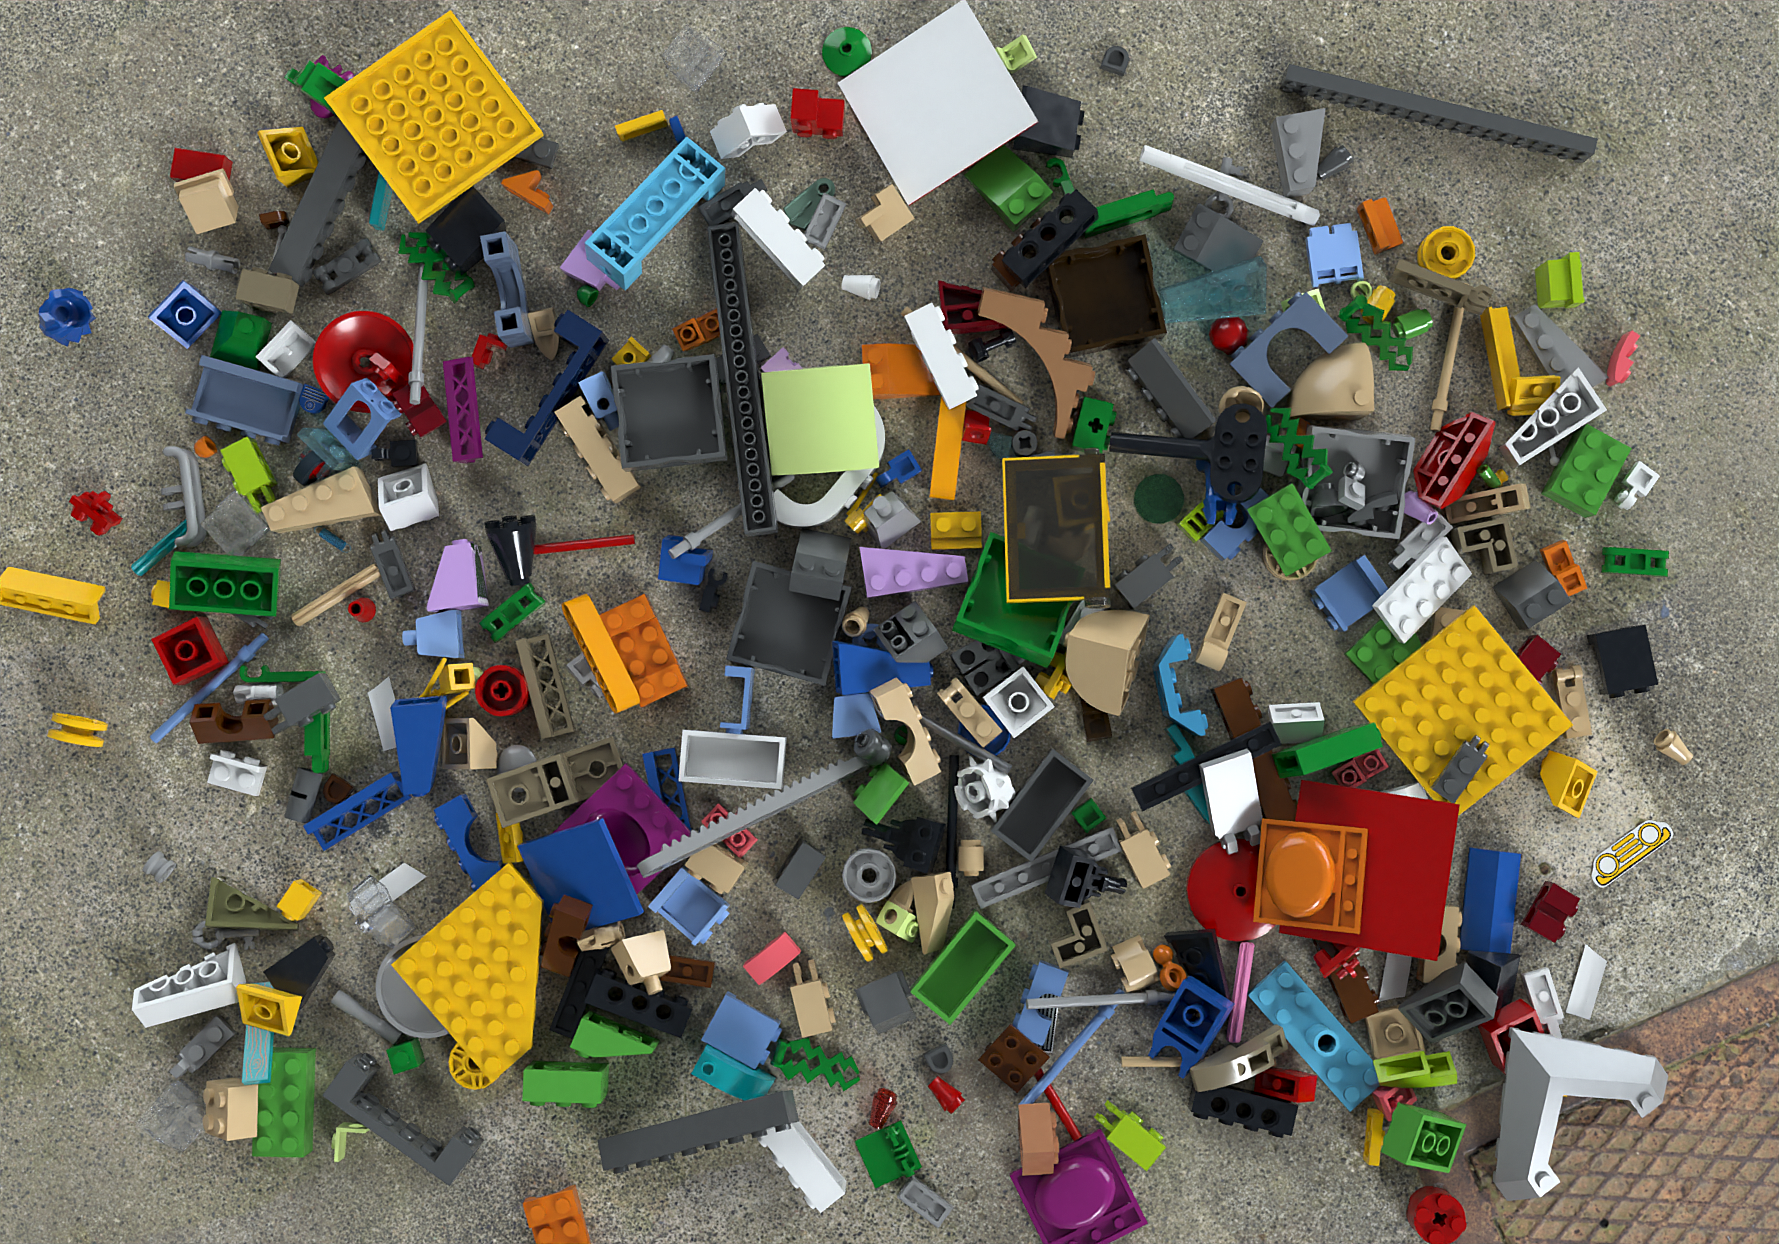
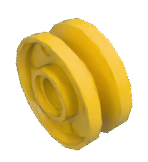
M1443 226L1432 231L1420 243L1417 251L1418 266L1452 279H1457L1464 275L1470 269L1475 259V245L1471 237L1464 230L1454 226ZM1442 249H1446L1450 252V260H1446L1442 257Z
M52 714L51 720L61 724L62 728L49 729L47 737L78 745L103 747L104 739L93 734L94 731H107L108 723L70 714Z
M860 904L856 907L859 919L855 920L849 912L844 913L842 918L856 946L865 960L869 962L874 959L871 950L872 946L875 945L882 954L887 952L888 948L873 918L865 906Z
M456 1043L451 1050L448 1061L450 1073L454 1080L464 1088L473 1090L486 1088L493 1082L487 1078L479 1067L473 1064L469 1055Z

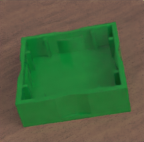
M990 532L952 631L1047 668L1054 657L1065 627L1067 613L1073 601L1007 603L1005 537ZM1018 543L1020 590L1075 588L1080 586L1085 568L1051 555L1035 552L1024 544Z

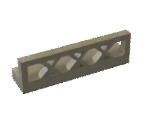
M547 633L529 639L516 640L541 739H548L575 731L550 634ZM545 640L547 651L543 658H540L534 654L531 644ZM548 656L550 658L551 664L546 661ZM535 659L540 661L538 667ZM543 664L551 667L554 673L549 683L542 680L539 675ZM554 681H556L557 688L552 685ZM542 683L547 686L545 690H543ZM550 688L557 691L560 696L556 707L548 704L545 698ZM561 704L564 712L559 710ZM548 708L553 710L551 716ZM556 713L565 717L568 728L554 731L552 720Z

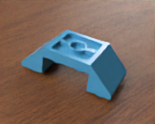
M1183 634L1171 636L1152 666L1162 715L1192 735H1206L1205 729H1208V723L1205 714H1201L1200 710L1179 712V708H1182L1180 694L1175 693L1173 683H1176L1177 679L1175 670L1169 667V663L1189 659L1188 654L1191 653L1189 639H1184Z

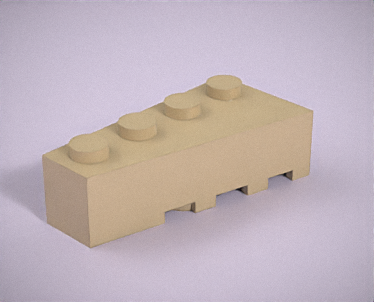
M581 396L555 411L561 422L559 424L560 428L567 437L570 436L574 441L575 445H573V448L580 458L584 457L589 464L586 468L594 480L596 478L599 479L602 487L599 489L607 501L612 499L617 504L642 488L632 471L625 472L622 469L620 452L601 422L596 419L590 405Z
M355 466L261 507L270 530L277 533L382 515L363 470Z

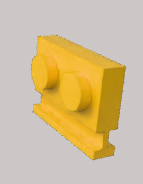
M1555 375L1512 377L1509 393L1511 404L1507 414L1512 416L1533 415L1560 387L1561 377Z
M981 511L930 513L931 550L982 549Z

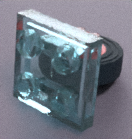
M303 427L297 434L307 446L298 457L300 462L293 472V477L303 486L310 485L317 479H326L334 470H346L353 466L356 467L360 463L336 440V437L327 428Z

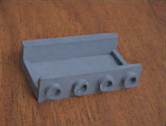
M201 355L199 365L203 366L204 369L192 409L186 408L185 414L193 416L192 421L199 424L207 425L208 421L217 423L216 428L231 432L232 428L241 430L240 435L245 437L248 436L255 439L256 435L265 437L264 442L279 446L280 442L289 444L300 409L299 398L304 385L296 381Z

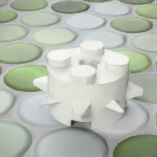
M969 756L970 767L957 772V777H959L958 785L954 786L956 799L963 810L968 809L975 819L990 815L994 823H996V812L1009 807L1010 801L1015 798V789L1011 785L1008 774L993 767L992 760L987 759L976 764L974 759Z

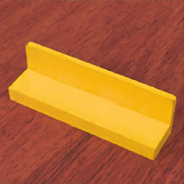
M1491 306L1484 309L1480 318L1497 410L1500 411L1510 409L1509 393L1511 378L1520 377L1508 308L1506 306L1493 309Z
M7 567L0 576V605L95 625L100 619L98 601L106 591L104 586L14 567Z

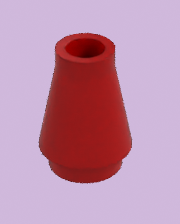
M363 597L351 602L348 606V612L356 621L365 623L374 618L376 606L372 600Z
M939 1076L927 1086L944 1112L947 1110L952 1114L965 1101L961 1096L962 1092L942 1080Z

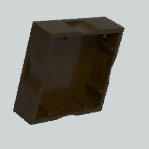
M1146 234L1110 241L1098 247H1081L1064 251L1046 268L1058 329L1067 332L1069 335L1068 339L1072 340L1070 352L1068 355L1064 354L1065 358L1148 342L1154 338L1157 340L1163 339L1167 334L1160 298L1153 282V266Z

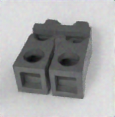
M977 640L949 655L961 675L979 663L984 662V665L963 677L974 696H978L1018 669V665L1025 660Z

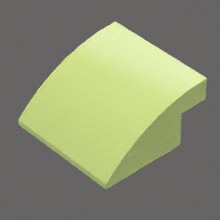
M869 363L761 373L771 475L811 474L879 468Z

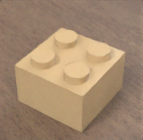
M716 843L690 856L685 866L689 868L688 873L698 880H701V878L711 882L709 887L722 894L724 891L729 893L733 889L749 863Z
M239 1078L206 1081V1089L203 1093V1099L206 1104V1115L203 1117L205 1133L226 1141L257 1137L258 1084L244 1085L242 1079Z

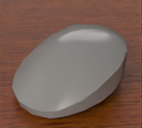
M509 746L499 757L497 775L534 763L536 758L532 751L525 746ZM518 787L513 792H523L525 790Z

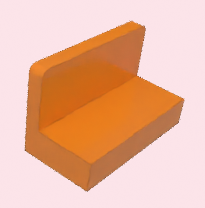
M1385 197L1375 201L1372 199L1366 200L1357 207L1374 255L1403 243Z

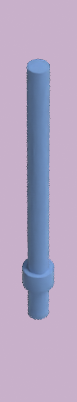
M261 633L249 645H244L237 651L238 655L150 735L152 741L158 743L193 711L195 704H200L244 662H249L256 656L255 652L269 640L268 637Z
M1118 988V990L1114 994L1126 993L1120 988ZM1117 1005L1099 1006L1097 1009L1099 1012L1019 1104H1033L1105 1019L1111 1018L1115 1013L1114 1009Z

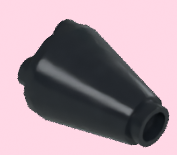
M517 515L502 517V522H499V520L484 522L486 535L505 578L509 580V584L517 586L530 583L529 577L532 576L537 528L535 515L522 516L520 520H517Z

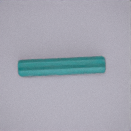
M186 520L181 522L131 565V569L135 574L143 576L177 547L174 541L177 537L186 534Z

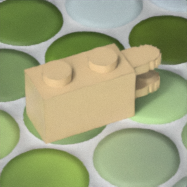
M1134 811L1130 815L1138 831L1129 834L1126 823L1122 818L1116 820V823L1124 838L1118 841L1139 886L1144 889L1170 876L1168 869L1171 868V865L1165 854L1160 855L1156 847L1160 843L1154 831L1149 832L1143 826L1136 811Z
M814 959L808 960V968L812 976L810 980L803 981L801 966L799 963L793 964L797 983L791 984L790 989L802 1038L832 1031V1023H836L833 1007L828 1008L826 999L830 997L827 982L822 983V978L818 976Z

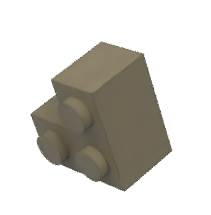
M252 267L251 271L242 269L235 299L251 309L276 314V311L293 315L300 285L292 280V276L283 273H277L276 276L267 274L268 271L257 267Z
M1508 517L1458 527L1449 531L1452 546L1458 554L1479 550L1484 575L1518 568Z
M1088 899L1083 900L1080 908L1064 907L1072 932L1049 940L1059 968L1061 969L1108 951L1090 901Z

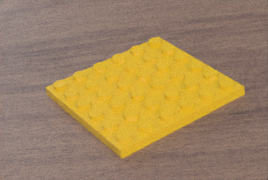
M451 10L324 97L418 224L544 136L542 130Z
M1472 605L1352 701L1369 723L1375 722L1376 727L1381 733V738L1431 799L1435 801L1451 803L1432 790L1431 786L1465 740L1470 742L1475 735L1481 738L1476 748H1479L1483 741L1489 743V747L1484 752L1488 755L1486 760L1455 802V804H1460L1458 816L1573 726L1571 721L1475 605Z

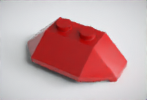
M1470 412L1465 417L1442 426L1440 432H1436L1413 469L1419 499L1443 509L1463 496L1476 475L1477 469L1488 455L1495 421Z

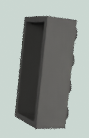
M1050 748L1015 794V798L1010 801L1009 807L1002 811L997 818V822L993 823L989 830L1032 862L1094 780L1054 749Z

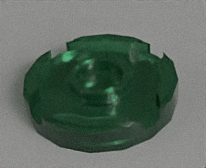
M1154 474L1146 477L1137 485L1134 492L1133 505L1136 513L1144 521L1152 524H1165L1180 514L1184 505V493L1181 485L1174 478L1165 474Z

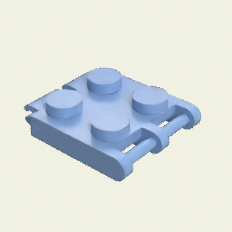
M1351 223L1333 225L1331 227L1332 234H1329L1328 226L1309 229L1310 237L1305 239L1312 288L1318 287L1319 284L1334 282L1337 285L1341 284V281L1357 280L1358 282L1364 280L1357 230L1352 231ZM1328 276H1333L1332 278L1318 279V278H1324V277H1328Z

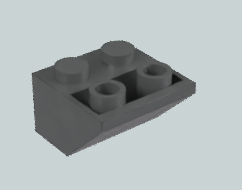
M913 601L873 629L896 662L927 663L948 649L941 635L916 601Z

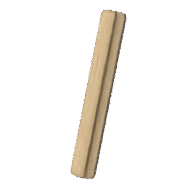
M377 564L370 565L291 615L293 622L297 626H302L379 578L381 574Z

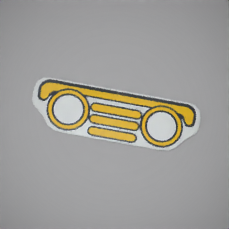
M1652 820L1643 822L1594 859L1592 880L1598 887H1606L1667 843L1673 837L1672 829L1665 822Z

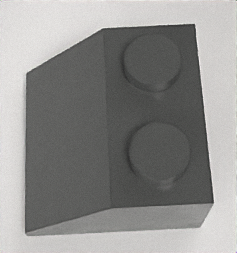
M1536 560L1492 587L1519 630L1531 628L1572 602L1558 579Z

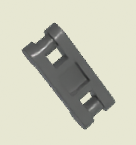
M368 238L360 240L345 253L313 271L315 278L323 284L322 289L326 295L339 290L382 261L378 253H374L371 249L372 244ZM363 254L365 260L360 263L357 257ZM336 272L338 278L331 280L329 275Z

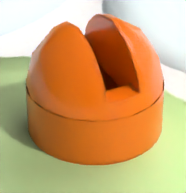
M203 436L195 443L194 451L199 457L208 458L217 453V447L208 436Z

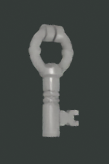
M1223 157L1220 172L1229 176L1236 174V176L1242 177L1243 173H1240V170L1243 171L1244 167H1235L1232 165V158ZM1216 191L1208 197L1204 206L1211 209L1214 200L1225 201L1227 203V211L1225 214H1219L1228 219L1234 211L1233 202L1228 194Z
M206 920L199 923L192 930L193 942L209 950L219 946L225 938L243 937L246 942L244 950H248L249 946H251V949H255L254 936H260V930L214 928L216 930V940L206 943L203 938V928L206 927Z

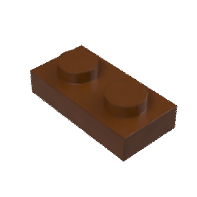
M669 954L671 970L661 976V981L707 988L712 987L715 961Z

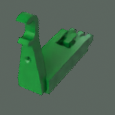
M310 60L299 72L291 68L284 77L293 85L301 87L300 91L333 114L335 112L324 97L347 82L321 63L314 64Z
M1059 158L1048 160L1046 167L1049 169L1058 167L1062 175L1061 178H1055L1053 186L1061 187L1063 196L1067 193L1071 194L1074 188L1063 160ZM1154 189L1098 206L1096 208L1098 209L1099 219L1082 235L1086 239L1170 211L1173 205L1174 194L1166 192L1156 196Z
M242 665L239 670L241 679L251 683L304 682L318 673H326V671L270 672L269 667L263 665L260 668L262 670L261 676L249 677L247 674L248 668L245 665ZM321 712L313 716L314 721L304 726V756H312V771L314 773H325L329 770L330 712L324 715Z

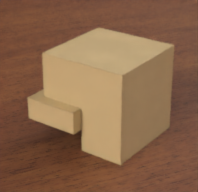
M224 169L174 184V189L196 235L236 222L239 206L233 196L234 190Z
M893 184L871 197L876 206L855 221L860 229L866 227L877 243L883 241L915 218Z

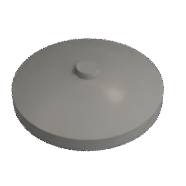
M421 934L404 940L386 955L377 973L376 997L383 1015L395 1028L413 1037L436 1038L449 1032L391 966L393 962L426 935Z

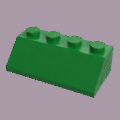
M175 551L170 564L169 609L276 617L281 559Z

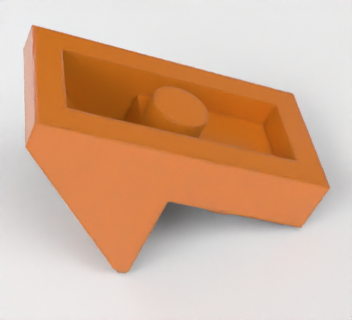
M538 170L509 177L501 182L505 190L548 215L554 207L549 200L550 196L542 190L536 189L542 178Z

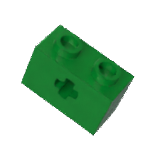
M1088 397L1083 398L1070 449L1097 456L1101 455L1103 450H1108L1111 436L1107 435L1109 426L1114 425L1117 413L1112 411L1113 403ZM1093 421L1097 422V427L1101 428L1096 433L1092 432V427L1088 426Z

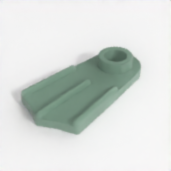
M818 179L783 208L790 219V225L803 230L807 229L823 195L819 188L825 185L829 188L826 194L832 197L835 194V185L830 179Z

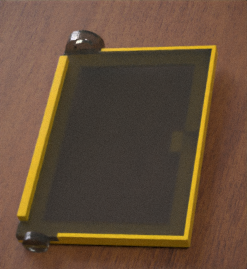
M1087 448L1084 449V455L1002 458L1007 603L1085 600V608L1111 607L1105 454H1100V449Z

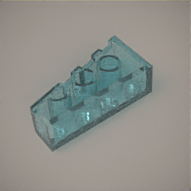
M1258 256L1160 289V303L1165 323L1266 314L1267 265L1262 257Z

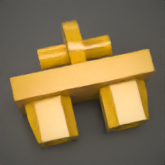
M1055 652L1049 664L1056 668L1051 677L1041 671L1035 679V682L1045 695L1053 700L1059 691L1067 694L1070 687H1073L1066 671V652L1064 655Z

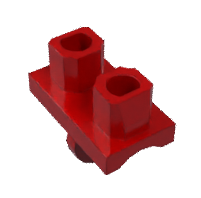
M95 491L90 493L84 492L80 496L73 495L69 500L74 505L70 515L81 522L87 520L88 517L94 520L90 530L97 536L106 534L111 527L119 525L123 519L112 511L114 506L109 503L111 495L107 491L99 494Z
M1332 943L1339 951L1335 957L1331 958L1324 949H1321L1313 956L1315 963L1320 968L1319 973L1324 979L1340 966L1342 968L1335 973L1340 980L1347 974L1353 979L1357 976L1353 969L1360 962L1356 957L1348 963L1346 961L1360 950L1359 947Z

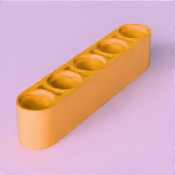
M942 396L929 497L955 500L966 402L948 410Z
M583 594L563 602L561 605L563 614L611 710L616 714L639 704L638 692L588 594Z

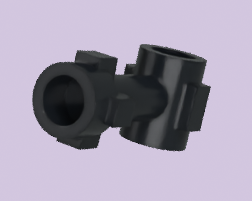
M1004 328L999 331L1000 336L983 342L982 338L970 341L968 343V351L971 358L976 363H979L989 358L988 351L1003 345L1007 349L1013 347L1012 344L1016 343V339L1012 329L1006 330Z

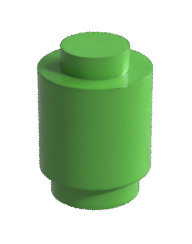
M1419 308L1396 317L1394 324H1392L1395 336L1397 338H1407L1406 340L1426 333L1429 328L1433 327V321L1428 310H1420Z

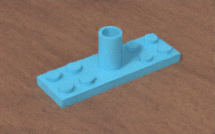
M1285 960L1248 992L1249 998L1273 1025L1277 1024L1283 1027L1286 1040L1347 1110L1351 1112L1380 1086L1373 1060ZM1325 1035L1324 1040L1318 1044L1319 1038Z

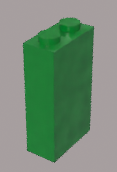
M1375 722L1337 730L1273 753L1272 757L1279 778L1303 776L1376 750L1383 747L1381 733L1376 727Z

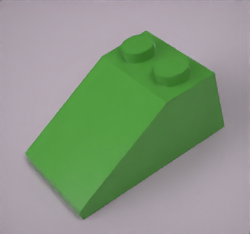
M1005 145L987 155L964 175L1012 232L1016 231L1045 206L1053 195V191L1040 176Z
M886 762L882 766H875L869 773V776L872 777L866 786L862 783L853 794L856 797L853 803L875 824L879 823L909 784L907 778Z
M589 1011L581 1019L570 1048L575 1049L574 1053L583 1058H589L590 1056L595 1058L652 1054L660 1040L593 1011Z

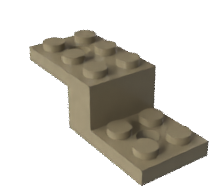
M612 736L487 778L486 781L501 826L504 828L590 798L624 764L615 737ZM595 761H599L604 765V772L600 776H596L591 772V765ZM518 787L523 788L526 792V798L523 802H517L513 798V791Z

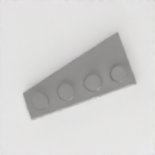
M1536 304L1510 318L1544 375L1561 377L1560 386L1578 367L1591 387L1609 378Z

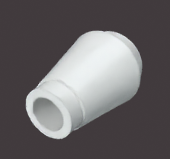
M844 275L842 290L868 300L871 298L876 299L879 295L881 281L875 278V275Z

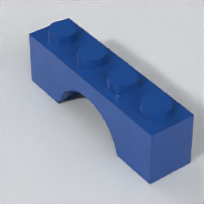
M462 794L434 809L436 813L434 819L440 829L444 828L448 835V838H446L447 844L460 857L461 860L458 861L460 868L465 874H469L473 881L471 887L475 892L502 869L505 864L502 863V860H486L480 857L472 848L469 838L470 828L478 815L468 796Z

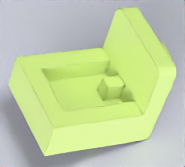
M1023 34L1005 47L995 48L1008 72L1011 74L1037 58L1027 36Z

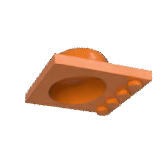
M1262 818L1253 922L1360 934L1368 829Z

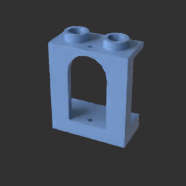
M364 378L350 384L323 422V425L356 460L371 455V449L377 448L374 444L375 440L389 421L400 417L401 413L378 390L373 382L368 378ZM358 400L367 404L371 411V420L363 431L347 415L352 405Z

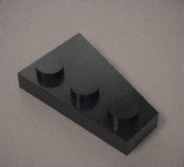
M1215 928L1167 932L1164 937L1168 944L1171 943L1177 953L1176 958L1178 962L1183 964L1189 976H1193L1231 1001Z

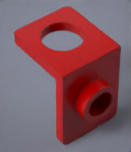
M966 410L962 441L987 445L992 429L989 427L990 418L977 411Z

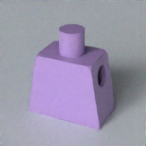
M588 229L560 266V269L567 276L585 285H590L598 291L606 283L617 290L620 286L587 260L585 242L593 234Z

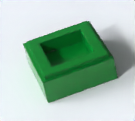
M1089 798L1070 812L1085 833H1088L1107 819L1092 798Z

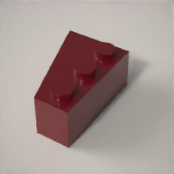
M938 280L939 305L945 317L942 324L946 331L950 329L953 335L1001 330L1004 328L1010 329L995 320L978 315L982 290Z

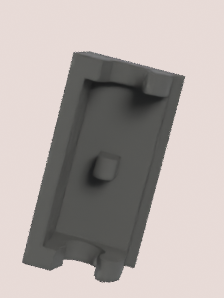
M799 838L772 880L774 885L799 900L826 856L820 850Z

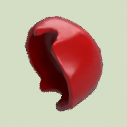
M1235 315L1220 316L1211 324L1209 331L1211 343L1216 349L1226 353V355H1232L1239 347H1245L1248 342L1249 332L1246 324Z

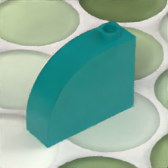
M709 1044L706 1045L691 1073L717 1089L744 1101L767 1095L776 1079L775 1076L759 1067L753 1069Z

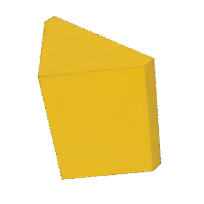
M303 127L259 130L257 132L275 176L282 184L289 188L312 178L319 162Z
M238 984L236 990L243 1024L286 1036L291 1035L302 996L258 984Z

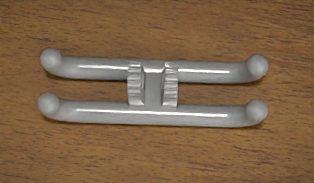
M168 446L163 449V454L167 457L173 456L175 459H178L182 485L162 488L161 495L183 494L184 500L163 504V510L185 509L187 532L184 536L177 537L174 543L178 547L193 548L200 545L207 535L199 463L197 457L191 451L176 446Z

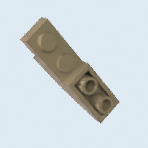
M1275 1024L1239 1047L1235 1048L1232 1045H1228L1191 1067L1190 1073L1195 1090L1202 1092L1225 1087L1248 1079L1274 1066L1273 1058L1288 1050L1283 1027Z

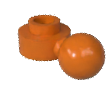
M1164 944L1158 945L1153 951V958L1156 963L1163 966L1159 974L1160 982L1167 990L1176 991L1182 981L1187 978L1186 973L1180 965L1172 963V949Z

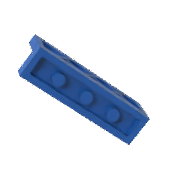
M675 747L642 754L649 787L665 804V797L670 800L667 804L668 807H670L672 802L681 807L682 815L679 819L681 821L684 819L685 826L692 831L682 781H679V764ZM671 754L672 765L667 772L658 767L656 756ZM673 769H674L675 777H673L672 775H670V773H671V771H672ZM660 772L665 775L662 780L660 777ZM667 777L677 784V790L672 797L663 792L662 785ZM678 794H679L680 802H678L677 800H675V798H676V796H677Z
M391 772L303 825L307 834H314L323 851L413 797L411 794L404 795L401 777L398 772ZM397 784L403 797L397 801L386 799L388 789ZM383 792L382 798L376 797L377 795ZM371 799L381 801L379 811L375 814L365 812L367 801ZM385 802L390 803V805L384 808ZM361 806L360 811L354 810L357 807ZM349 812L359 814L357 825L354 827L343 825L345 815ZM363 816L369 817V818L365 819L364 821H362V820H363ZM339 819L338 824L333 823L334 821ZM326 826L336 827L335 838L327 843L320 830ZM342 829L347 830L346 832L341 834Z

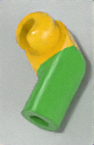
M1483 464L1477 469V473L1491 488L1501 487L1509 479V476L1503 469H1499L1494 473L1488 464Z

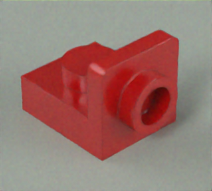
M488 333L486 337L479 334L472 354L474 367L484 370L485 365L490 364L493 356L491 348L495 347L506 351L507 345L497 335Z
M375 353L369 359L376 367L373 371L379 376L374 384L382 394L390 397L406 379L388 360Z

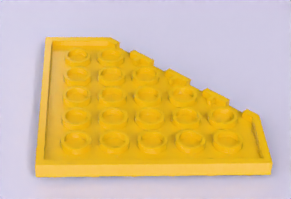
M511 862L507 863L391 964L491 1082L533 1047L534 1038L533 1027L536 1011V987L538 984V960L544 900Z

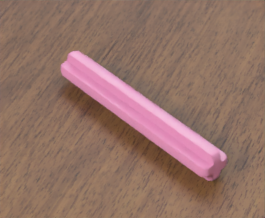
M1242 941L1239 947L1232 1002L1235 1005L1230 1012L1226 1040L1231 1043H1239L1241 1041L1255 947L1253 943Z

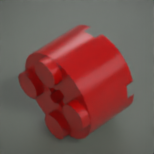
M496 665L488 668L480 676L475 686V696L478 704L494 716L518 714L528 706L531 699L524 671L514 666ZM503 685L508 688L505 696L499 693V689H502Z
M1424 1186L1410 1196L1408 1208L1406 1209L1407 1220L1413 1230L1430 1244H1450L1457 1240L1462 1232L1465 1231L1467 1223L1464 1209L1459 1201L1446 1190L1434 1186Z

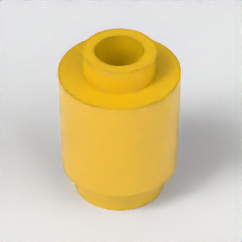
M1379 285L1376 289L1372 290V295L1367 300V303L1385 310L1382 321H1384L1395 303L1394 298L1396 295L1388 287ZM1362 316L1364 321L1373 325L1374 316Z

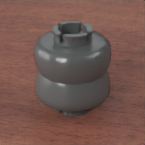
M867 729L856 736L854 752L858 757L864 759L866 763L871 766H878L889 759L891 743L887 738L881 736L878 731Z

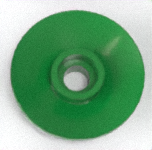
M842 27L834 30L827 36L823 43L822 56L825 65L831 72L838 76L847 77L871 61L872 47L869 39L863 32L852 27ZM848 45L852 49L850 52L846 53L842 50V48Z

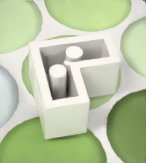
M764 103L748 107L746 104L735 107L731 115L720 119L717 122L718 125L710 131L721 159L740 157L754 145L772 144L787 132L776 105H764Z

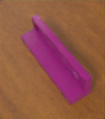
M473 357L443 361L453 462L474 463L475 459L483 458Z

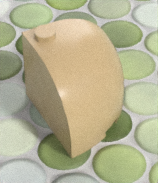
M1366 343L1346 344L1335 348L1330 354L1325 352L1313 360L1300 373L1290 390L1286 402V408H1292L1290 420L1299 418L1304 420H1361L1374 412L1373 365Z
M1127 610L1099 611L1081 618L1072 631L1066 633L1064 647H1067V675L1076 692L1091 706L1103 712L1120 716L1129 697L1128 691L1131 682L1135 680L1140 661L1135 659L1139 657L1142 646L1145 644L1150 615Z

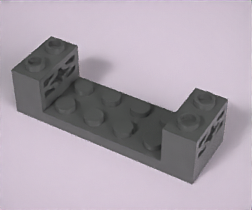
M360 1052L347 1060L322 1096L450 1186L461 1175L484 1142V1139L480 1137L481 1134L472 1127L467 1128L463 1126L443 1149L442 1144L432 1137L427 1138L423 1135L417 1125L403 1121L400 1118L401 1115L396 1110L385 1108L379 1103L380 1100L376 1096L364 1093V1090L381 1068V1066L376 1064L377 1060L373 1056Z

